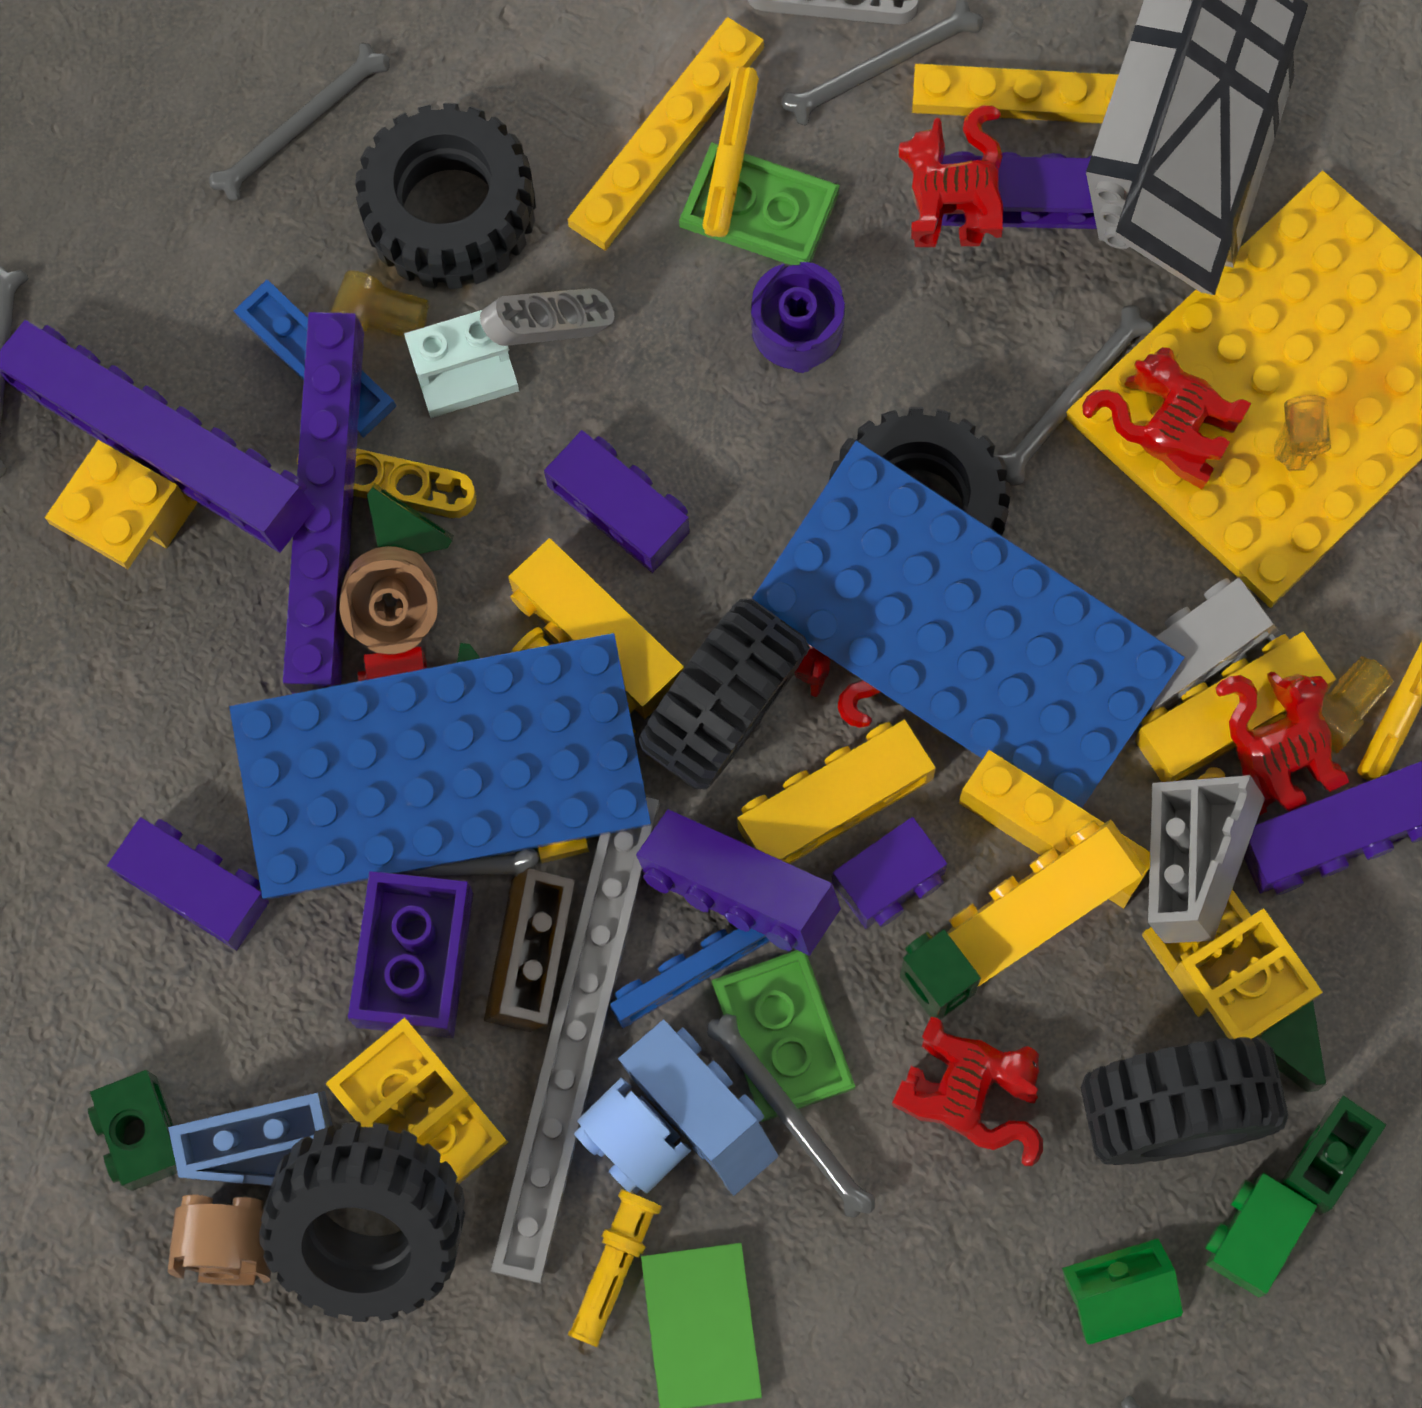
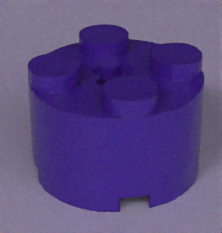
M800 262V265L790 266L781 264L767 271L757 282L751 302L752 338L761 354L770 362L780 367L792 369L797 373H805L825 362L838 349L844 333L845 302L837 279L825 268L811 262Z

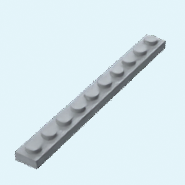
M646 797L651 826L600 835L491 1268L492 1273L542 1284L576 1147L577 1137L574 1133L580 1128L577 1120L584 1114L643 874V869L636 853L654 829L660 805L657 799Z

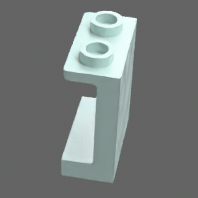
M482 310L404 333L430 418L519 391L508 354L509 346L498 345L486 335L480 322Z

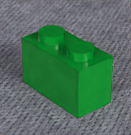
M1265 1173L1255 1178L1253 1183L1247 1179L1243 1181L1230 1203L1231 1206L1237 1209L1228 1226L1220 1222L1205 1246V1249L1212 1253L1205 1264L1206 1266L1258 1298L1268 1293L1317 1207L1314 1203Z

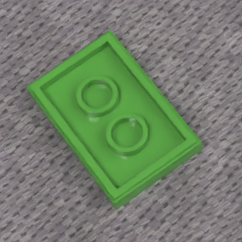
M711 142L679 219V227L789 265H800V262H812L838 197L840 185L744 153L729 232L725 237H711L705 234L702 227L719 145Z
M796 950L711 980L723 1015L730 1014L736 1016L741 1037L798 1109L855 1089L853 1078L807 954ZM744 1072L754 1103L764 1115L761 1122L779 1117Z
M742 1243L641 1256L660 1408H695L762 1398Z

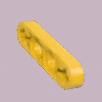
M356 449V467L362 464H371L378 471L375 480L370 484L359 485L354 482V496L368 499L367 494L374 483H376L415 510L448 518L464 517L473 510L476 504L477 495L472 480L461 472ZM408 474H415L423 480L421 489L411 496L399 493L397 490L399 479ZM436 479L435 483L440 491L452 492L455 486H461L462 493L466 497L457 498L455 504H449L445 494L433 491V500L430 501L428 498L431 494V480Z

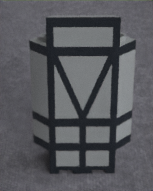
M1144 0L1086 170L1100 241H1104L1106 244L1118 249L1131 247L1201 293L1216 294L1224 266L1234 267L1295 77L1293 51L1308 8V4L1305 1Z

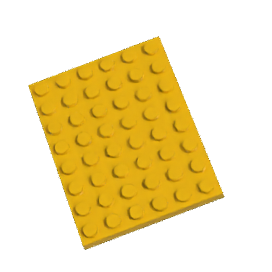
M1322 170L1239 248L1234 267L1224 266L1215 295L1201 293L1198 290L1192 292L1066 411L1067 417L1065 419L1271 608L1422 461V257ZM1167 347L1174 352L1175 360L1184 372L1206 380L1223 399L1231 403L1244 399L1250 402L1251 405L1234 433L1225 432L1218 427L1202 423L1199 432L1203 436L1210 439L1222 436L1230 441L1220 460L1206 459L1205 462L1212 466L1214 470L1204 488L1200 489L1177 476L1163 461L1148 454L1140 444L1129 442L1117 433L1112 420V411L1109 408L1102 407L1092 418L1085 417L1082 405L1086 397L1095 390L1108 389L1117 392L1129 404L1132 422L1136 425L1144 426L1159 410L1164 399L1162 396L1129 388L1124 383L1127 377L1135 375L1136 369L1134 364L1137 360L1144 361L1148 354H1154L1160 348Z

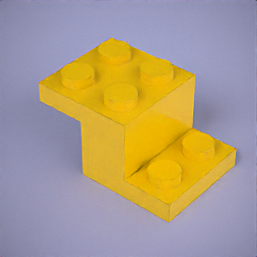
M98 440L51 507L45 519L57 529L129 569L149 539L167 549L198 502L181 492L177 484Z
M1233 889L1213 941L1164 943L1152 927L1145 930L1142 934V937L1195 1014L1200 1017L1210 1011L1229 1039L1239 1037L1255 1038L1323 993L1266 910L1263 908L1251 916Z
M405 1017L325 1083L356 1122L361 1121V1127H373L375 1122L387 1124L390 1131L401 1134L402 1130H406L418 1137L417 1143L422 1146L429 1143L441 1154L440 1163L447 1161L458 1176L456 1183L459 1184L508 1143Z

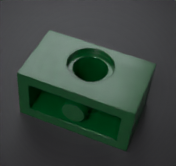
M945 929L934 937L928 931L916 938L905 948L907 954L903 957L900 978L930 1017H936L941 1020L975 995L981 977Z
M146 1069L90 1091L94 1106L88 1108V1115L95 1133L98 1136L103 1134L105 1136L110 1153L103 1156L104 1163L113 1183L120 1181L122 1187L134 1191L178 1173L168 1127L174 1125L157 1076ZM143 1120L145 1124L143 1138L136 1144L127 1145L124 1140L126 1127L133 1121Z
M1344 1095L1330 1105L1280 1183L1317 1205L1315 1212L1319 1215L1328 1212L1334 1207L1387 1124Z

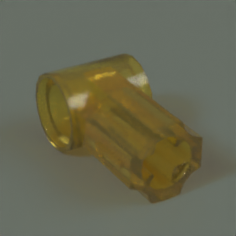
M347 271L330 313H356L364 331L371 327L405 337L404 333L425 327L429 302L420 297L386 288L378 279L366 273Z
M1318 395L1298 396L1284 403L1285 422L1274 443L1275 460L1282 462L1288 471L1305 470L1307 464L1316 459L1317 455L1331 449L1328 400Z
M1361 656L1341 677L1330 693L1326 692L1324 696L1322 715L1332 733V752L1336 755L1356 734L1365 722L1362 719L1394 683L1387 669L1374 659L1371 660Z

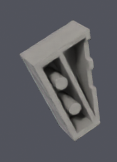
M1239 577L1233 582H1230L1228 578L1221 580L1205 592L1204 596L1207 600L1192 611L1189 607H1185L1165 621L1164 624L1167 629L1156 636V638L1182 654L1185 658L1151 706L1153 711L1163 706L1169 709L1180 702L1182 695L1196 685L1203 682L1208 684L1210 682L1209 678L1230 663L1233 664L1240 659L1247 658L1245 653L1265 638L1271 642L1283 635L1250 589Z
M1250 775L1152 783L1148 924L1164 943L1214 940L1265 799Z

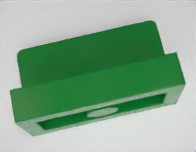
M1159 1238L1062 1268L1066 1286L1078 1309L1083 1337L1087 1344L1104 1341L1180 1317L1183 1314L1176 1272Z

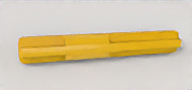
M739 66L733 71L702 224L705 234L711 237H725L729 232L759 81L757 71L751 67Z
M1422 642L1357 769L1358 775L1367 781L1387 775L1422 706Z

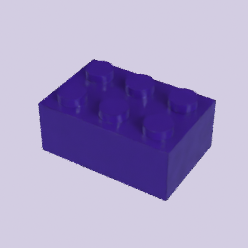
M369 871L348 1019L356 1028L389 1031L405 1017L419 1035L454 1038L474 895L467 881Z

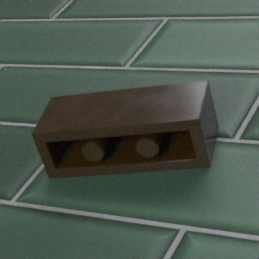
M530 868L512 878L484 1016L485 1022L526 1032H532L547 1025L575 880Z

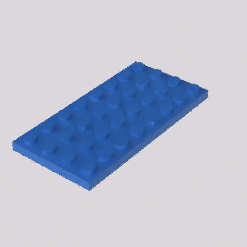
M857 440L752 598L805 636L809 645L983 759L988 750H990L1080 808L1084 806L1185 658L1155 636Z
M614 633L229 706L262 899L264 900L366 881L369 877V871L402 874L651 826Z

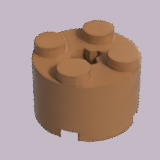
M380 547L364 553L350 564L342 585L340 615L346 631L354 639L367 646L368 649L381 654H397L408 651L422 641L436 620L438 608L436 579L428 564L418 553L399 547ZM392 593V596L396 598V606L387 607L386 601L382 599L383 594Z
M182 1196V1204L175 1209L167 1272L181 1279H184L185 1269L199 1272L198 1282L216 1285H255L256 1275L264 1283L270 1282L271 1271L263 1257L264 1250L260 1245L259 1236L262 1224L261 1218L264 1212V1201L255 1198L238 1197L233 1199L232 1205L213 1204V1199L207 1196Z

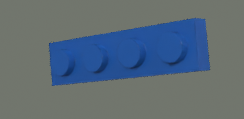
M266 279L234 312L247 327L304 381L308 318ZM362 370L357 430L358 434L364 438L396 407V404Z
M726 929L717 931L701 942L700 945L703 949L687 959L683 954L677 955L663 963L658 968L660 975L645 984L642 983L641 979H637L619 989L615 993L617 1000L610 1004L612 1011L623 1029L768 944L770 941L766 935L750 929L748 932L736 929L728 934Z

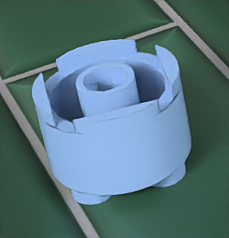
M621 1077L577 1120L581 1127L574 1135L593 1155L598 1154L600 1157L606 1155L614 1163L608 1171L629 1193L633 1191L637 1194L640 1190L649 1193L691 1149L682 1142L677 1146L673 1144L680 1138L679 1134L642 1096L638 1098L632 1091L626 1095L625 1093L632 1086Z

